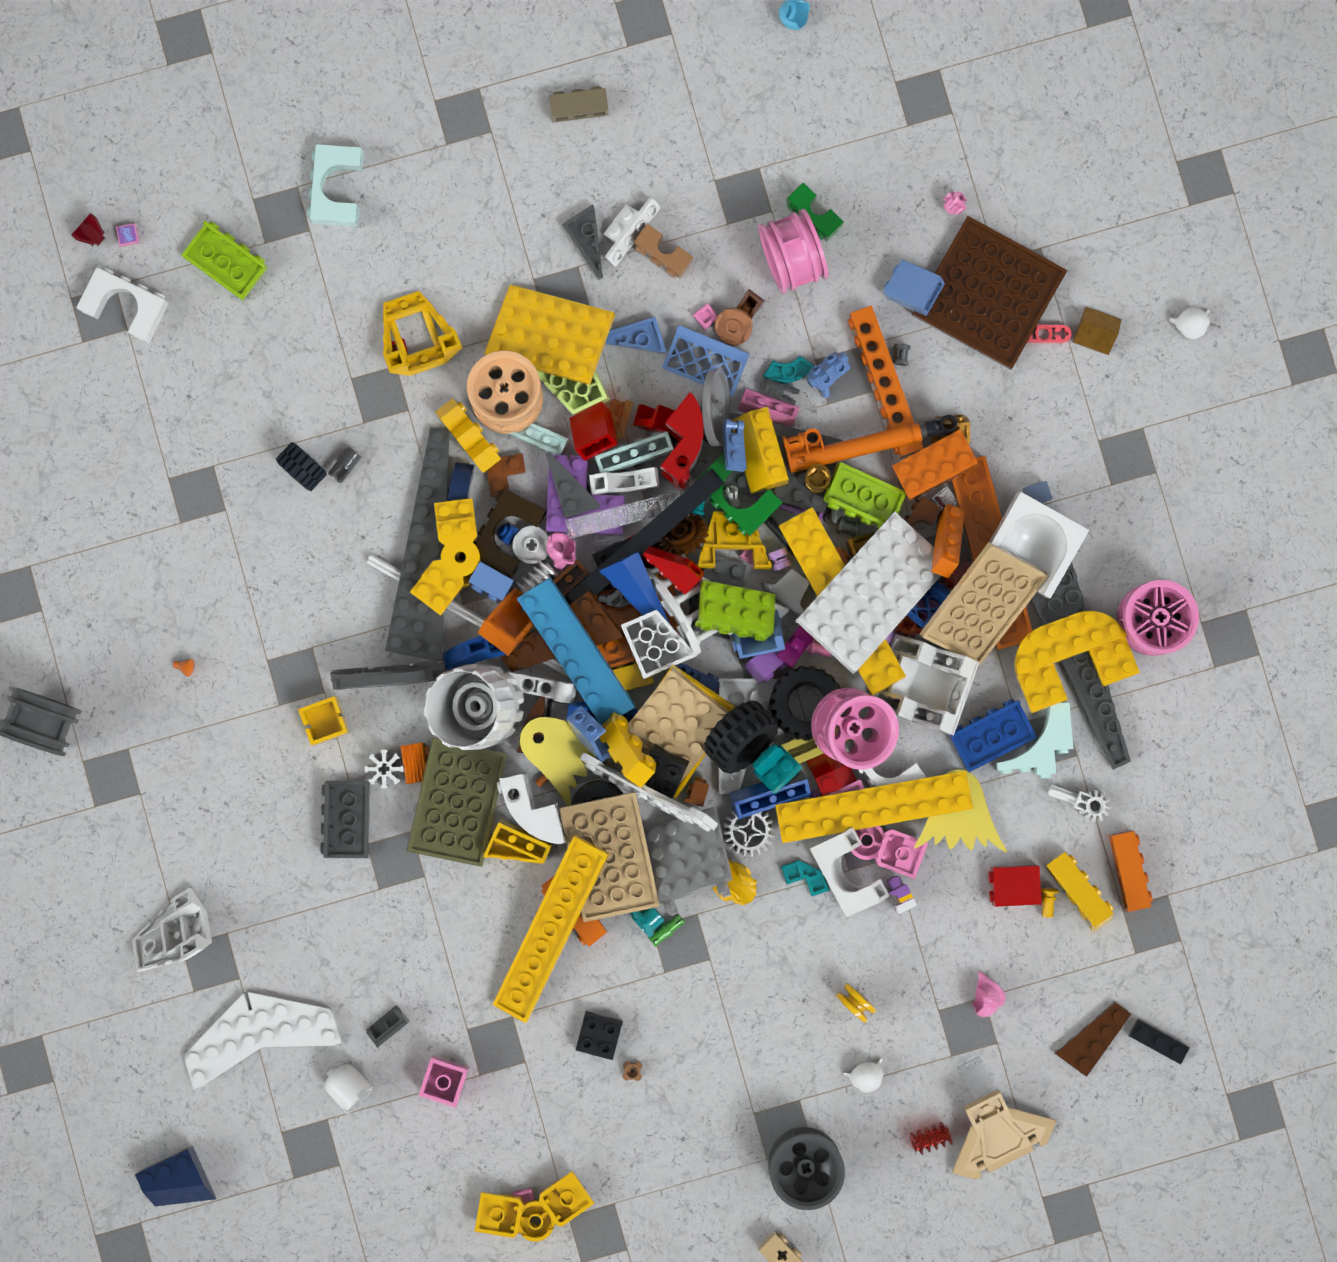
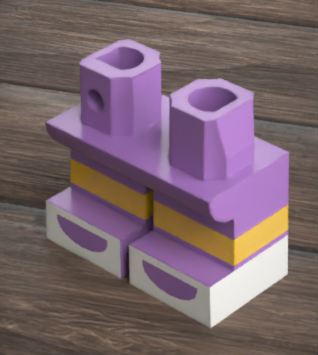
M899 876L886 880L890 888L888 894L895 896L899 903L894 905L896 913L900 914L917 906L908 885L902 884Z

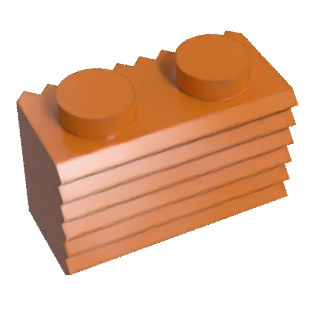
M424 742L400 746L406 784L422 782L429 746H425Z

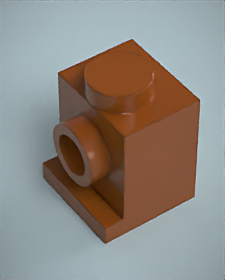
M695 777L694 784L690 783L687 791L690 798H685L684 802L703 807L709 784H706L707 780Z

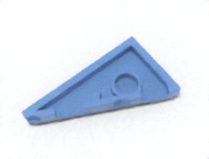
M656 317L610 330L605 342L608 345L666 353Z

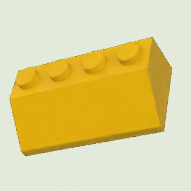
M768 407L747 412L731 420L732 422L737 420L744 421L743 433L746 470L744 472L750 493L754 494L788 484V475Z

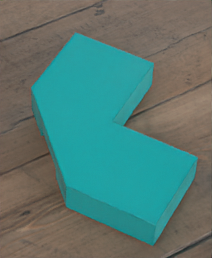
M800 860L781 866L787 885L805 879L811 897L830 891L822 871Z

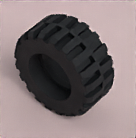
M798 666L796 669L788 670L775 683L770 697V708L772 716L778 722V728L784 734L796 740L810 741L813 740L812 721H801L793 716L788 704L790 695L801 686H812L817 688L825 697L830 692L841 687L835 681V678L831 674L826 673V670L822 668Z
M749 700L746 703L743 702L738 707L731 709L729 713H726L716 723V726L711 729L704 743L705 753L724 773H737L741 769H745L749 764H752L770 746V743L774 741L778 733V722L761 703Z

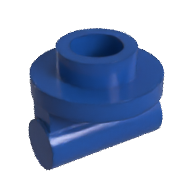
M509 523L501 525L497 531L498 539L510 546L519 529Z

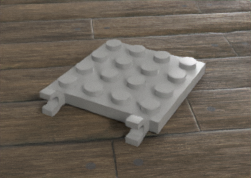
M714 806L701 811L718 823L714 831L710 829L707 832L695 823L691 824L679 819L644 831L659 903L664 904L665 913L669 912L671 916L678 913L675 905L676 899L717 886L718 894H722V897L731 895L728 882L733 879L717 809Z

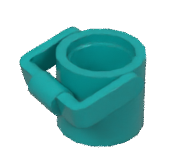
M655 908L630 913L633 921L648 937H651L654 934L653 931L665 921Z

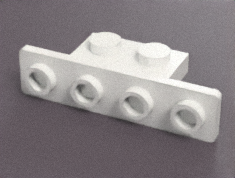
M650 197L640 211L626 204L605 231L604 236L615 243L605 255V258L614 267L623 259L624 255L633 246L635 239L659 211L660 206L653 198Z

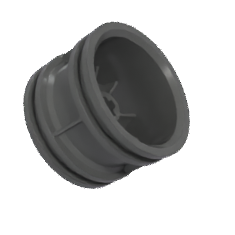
M10 686L9 690L13 692L11 696L7 695L6 697L10 701V706L5 719H0V736L65 757L64 747H69L70 743L66 742L67 733L72 723L78 724L79 720L76 719V715L81 714L82 710L39 694Z

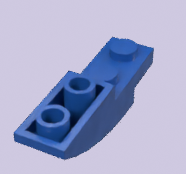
M479 636L445 651L442 661H445L446 671L466 664H476V662L506 654L484 637Z

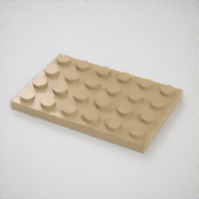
M988 542L920 634L923 638L953 653L979 662L980 666L1049 576L1043 570Z
M672 668L629 722L628 732L636 735L643 742L641 752L645 755H649L653 746L657 745L674 756L690 761L681 779L682 781L704 755V743L711 729L729 711L680 672Z
M636 791L559 808L567 847H569L573 836L577 835L610 853L581 911L583 922L660 906Z

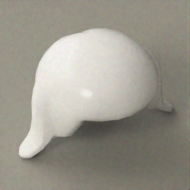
M1189 308L1182 312L1178 318H1169V321L1176 325L1184 337L1193 340L1198 339L1206 333L1207 327L1210 324L1209 310L1204 312L1200 308Z
M879 1059L877 1063H862L856 1066L851 1073H843V1075L848 1077L853 1087L862 1093L874 1092L882 1083L883 1070L881 1063L883 1059Z

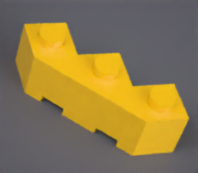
M452 398L435 413L484 473L501 460L497 454L499 449L493 442L489 444L481 434L483 429L477 422L473 424L464 413L467 409L461 401L457 403Z
M613 712L602 725L606 732L599 739L601 742L608 744L610 748L607 751L615 763L620 762L623 767L621 770L623 775L641 788L655 773L657 763L651 756L641 752L643 742H641L639 737L628 732L629 722L627 719Z

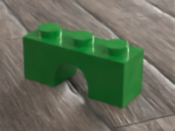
M803 182L787 198V207L792 213L796 212L798 215L801 209H805L812 220L818 238L820 240L824 239L827 242L843 226L844 221L831 208L823 215L814 214L810 209V205L816 200L817 195Z

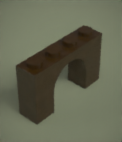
M504 489L496 497L495 501L498 503L495 509L491 508L487 515L489 520L486 526L483 524L478 532V535H480L479 540L473 543L479 550L480 562L509 578H513L521 560L505 553L497 546L494 537L496 526L502 519L515 516L535 527H539L547 509L509 489Z

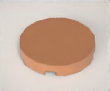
M727 308L717 317L715 331L722 342L727 345L737 346L746 342L753 331L752 319L741 308Z

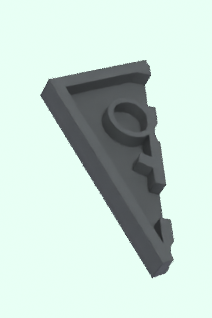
M592 204L563 223L562 226L598 280H601L603 273L595 208Z
M547 453L546 457L565 519L600 509V504L551 453Z

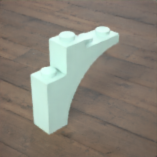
M1059 703L1048 707L1045 724L1036 741L1017 757L995 763V771L1001 770V774L1012 773V769H1020V772H1032L1031 768H1034V775H1040V779L1052 778L1051 774H1056L1054 750H1057V754L1069 753L1068 749H1074L1070 704Z

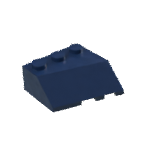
M193 1146L150 1165L135 1174L142 1192L155 1207L217 1199Z

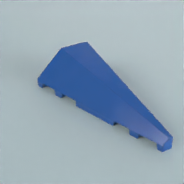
M634 552L599 570L642 616L657 610L669 623L639 552Z

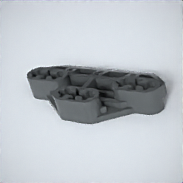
M445 661L409 663L408 665L375 667L372 669L363 667L331 670L330 676L333 690L386 687L437 681L436 678L443 672H446Z

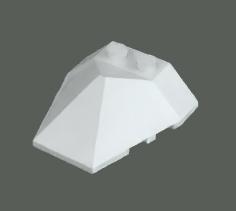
M189 887L176 895L171 900L172 904L165 911L161 910L158 913L159 917L152 924L148 923L132 939L137 972L187 960L212 943L207 911L192 888Z

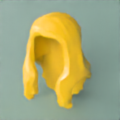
M728 859L733 879L728 882L731 895L722 897V894H718L717 886L712 887V889L723 901L728 902L730 900L740 905L751 903L754 900V896H757V880L750 876L751 872L745 865Z

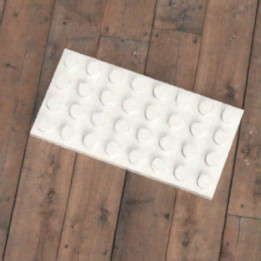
M894 512L799 616L796 622L854 674L940 578L941 575L931 572L934 547Z

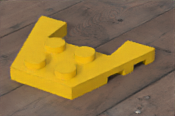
M714 511L708 526L709 531L707 533L709 536L705 538L706 543H703L697 566L699 568L714 569L715 549L752 550L753 569L770 570L772 564L767 558L766 549L762 545L758 529L752 536L748 534L744 536L737 529L739 525L734 520L730 522L723 515L725 512Z

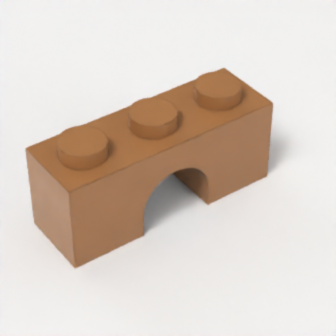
M647 223L634 241L635 250L643 256L645 254L651 258L650 261L658 267L661 265L667 269L665 272L671 277H678L680 279L692 264L693 256L679 246L671 254L660 252L658 245L663 239V234Z

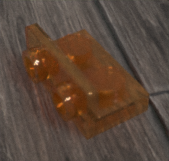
M612 399L609 410L612 412L616 438L620 441L625 435L633 401L625 400L623 402Z

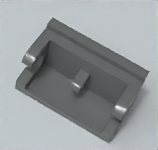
M396 1005L367 1028L366 1033L378 1048L410 1021Z

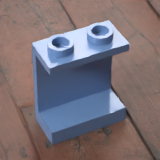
M778 610L774 613L773 635L766 640L758 641L754 637H738L737 634H732V639H736L732 640L734 652L738 651L740 659L785 650Z
M580 706L566 719L577 739L599 761L603 762L610 756L607 751L610 747L606 742L603 743L599 739L606 730Z

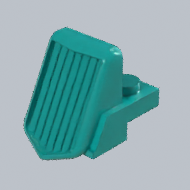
M772 744L764 750L752 764L753 773L774 794L803 768L781 745L778 746L777 744Z

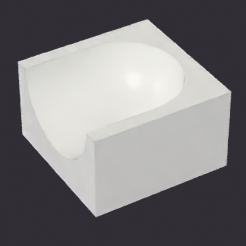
M1018 492L989 542L1046 572L1049 577L1036 593L1045 598H1051L1089 530L1028 495Z

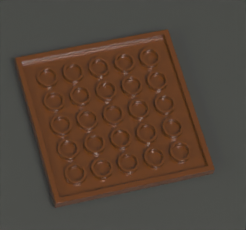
M967 215L935 274L941 276L945 283L927 316L915 311L911 315L1012 370L1068 270Z

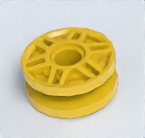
M846 983L844 988L849 994L845 996L838 992L835 996L850 1012L866 1023L868 1018L863 1012L867 1010L875 1014L877 1010L855 988Z

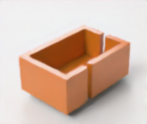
M515 587L485 619L478 631V634L507 656L512 653L535 627L525 611L521 612L523 607L517 598L523 593Z

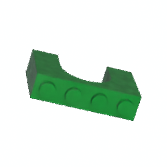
M723 453L698 479L712 468L725 482L734 471L725 469V456ZM723 485L710 496L712 499L709 501L716 509L721 507L725 511L723 515L730 522L734 520L739 525L737 529L744 536L747 534L752 536L783 504L768 489L751 507L745 509L734 508L724 499Z

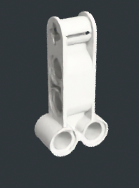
M515 671L506 672L516 679V691L522 690L523 693L552 698L554 701L562 703L575 701L577 688L572 681H559ZM527 679H530L533 683L531 689L525 686ZM546 682L549 683L551 686V691L549 693L545 692L543 689V686Z

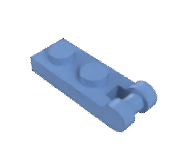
M731 419L723 420L722 431L726 470L740 472L746 470L744 421L737 420L732 422Z

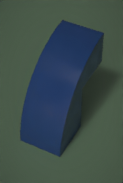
M455 462L448 501L469 499L475 465Z

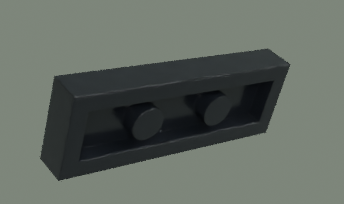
M1138 1019L1128 1035L1180 1065L1190 1048Z

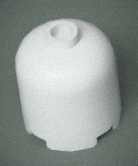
M343 1064L338 1068L334 1066L327 1072L329 1077L325 1081V1090L346 1114L355 1110L353 1105L358 1101L362 1103L373 1091L374 1085L351 1064Z

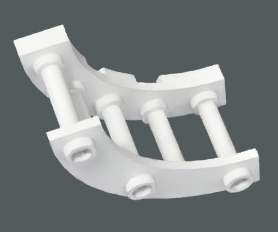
M657 567L652 569L646 568L656 594L663 600L661 605L669 617L674 616L679 625L676 629L680 637L696 654L701 653L700 642L718 631L710 630L703 631L697 635L694 634L690 625L698 619L699 609L689 615H684L680 608V603L698 594L701 582L709 580L702 577L686 595L682 593L676 597L672 596L667 589L673 582L668 578L659 580L656 577L660 573Z

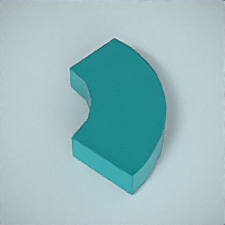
M801 356L790 363H779L773 360L762 377L784 384L793 383L805 378L810 369L815 365Z

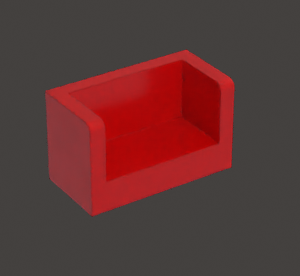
M639 404L633 426L646 431L669 432L665 422L675 410L662 405L651 408Z

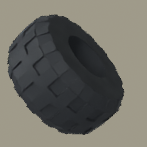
M602 780L591 781L576 791L571 805L588 802L597 797L607 798L624 793L611 782Z

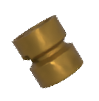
M816 464L807 470L805 486L811 493L820 494L826 491L831 479L828 468L824 465Z

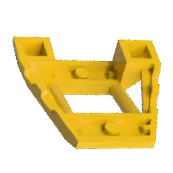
M420 291L383 303V357L389 373L412 376L446 364L462 349L456 330L452 326L450 327L445 318L433 308V305ZM422 312L434 346L408 355L395 320ZM432 317L444 332V335L438 336ZM391 333L398 349L394 352L392 350Z

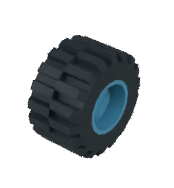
M291 442L276 458L277 463L308 491L312 492L327 475L326 470L296 443Z

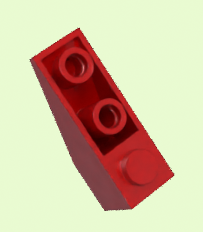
M651 546L643 554L651 565H655L659 569L663 577L673 582L674 587L685 595L704 575V572L691 559Z

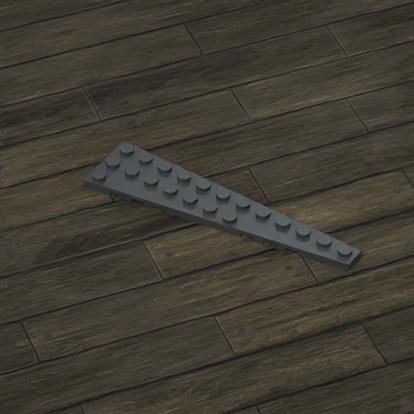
M430 427L385 651L442 661L444 613L440 616L410 593L433 561L441 560V552L444 548V545L438 540L434 503L447 501L449 430Z
M1072 562L1051 598H1045L1036 593L1031 599L1043 625L1087 611ZM1089 651L1060 661L1111 769L1114 770L1131 762L1124 736L1121 732L1120 722L1116 715L1109 685L1102 686Z

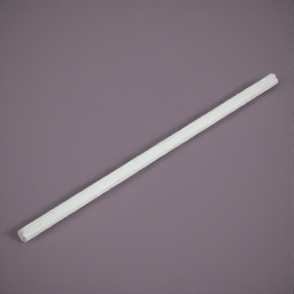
M373 554L369 556L367 560L369 565L399 581L401 570ZM454 600L447 607L450 611L480 628L485 621L484 617ZM556 658L543 662L545 665L569 678Z

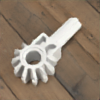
M1051 785L1048 790L1049 796L1073 804L1072 808L1080 810L1079 814L1086 812L1085 820H1088L1091 816V822H1095L1097 816L1099 821H1103L1101 814L1104 816L1109 815L1105 809H1111V806L1105 805V803L1109 802L1110 799H1103L1105 796L1104 792H1101L1098 796V790H1093L1092 796L1090 791L1074 793L1055 785ZM1094 800L1099 804V808L1095 812L1090 809V803Z

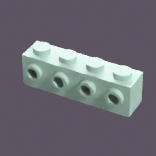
M656 432L652 434V437L635 439L632 444L627 445V443L616 446L614 450L609 451L607 449L596 455L595 459L600 473H615L668 455L674 449L668 432Z

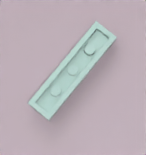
M499 408L497 410V413L500 415L507 413ZM533 423L523 431L508 434L554 455H562L568 442V438Z

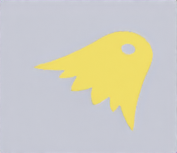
M550 717L535 718L527 723L521 732V749L528 760L552 783L565 804L569 806L571 805L569 785L577 788L573 775L587 777L585 765L580 760L583 752L594 758L596 757L577 739L569 722ZM537 732H541L544 735L543 742L539 744L533 741V735Z
M954 769V770H952V771L947 772L946 774L955 773V772H960V771H966V770ZM967 772L973 809L928 817L914 849L923 845L932 837H934V844L936 845L945 836L949 849L954 848L961 837L966 847L972 850L977 837L983 846L987 847L988 839L996 847L1008 853L991 819L982 787L974 775Z

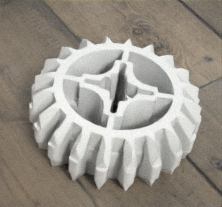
M732 810L731 813L734 815V818L726 817L727 820L731 821L730 825L727 823L723 825L729 828V831H723V834H729L730 836L725 839V842H733L729 845V848L737 846L735 853L742 849V856H745L746 851H749L750 857H753V850H756V853L760 855V847L766 851L765 842L769 845L772 844L771 841L767 840L768 837H775L774 834H769V830H775V827H769L768 825L773 822V819L768 821L765 819L769 816V813H765L763 816L761 815L762 812L750 815L748 822L741 826L735 824L738 818ZM755 816L762 820L765 831L755 828ZM752 820L751 828L759 833H753V835L751 834V836H748V840L746 841V832L739 828L747 827V825H750V821ZM733 830L743 833V845L735 840ZM753 836L763 837L760 843L748 847Z

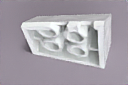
M657 610L621 625L644 679L667 670L672 665L676 666L697 656Z

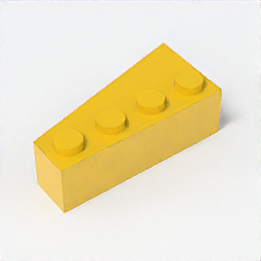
M1064 852L1046 865V869L1062 890L1065 889V894L1071 903L1079 907L1077 909L1082 918L1090 921L1092 924L1091 930L1096 932L1112 920L1114 908L1107 900L1105 902L1100 897L1102 893L1096 885L1091 886L1088 882L1089 876L1083 869L1080 871L1077 868L1075 858L1071 854L1067 855Z

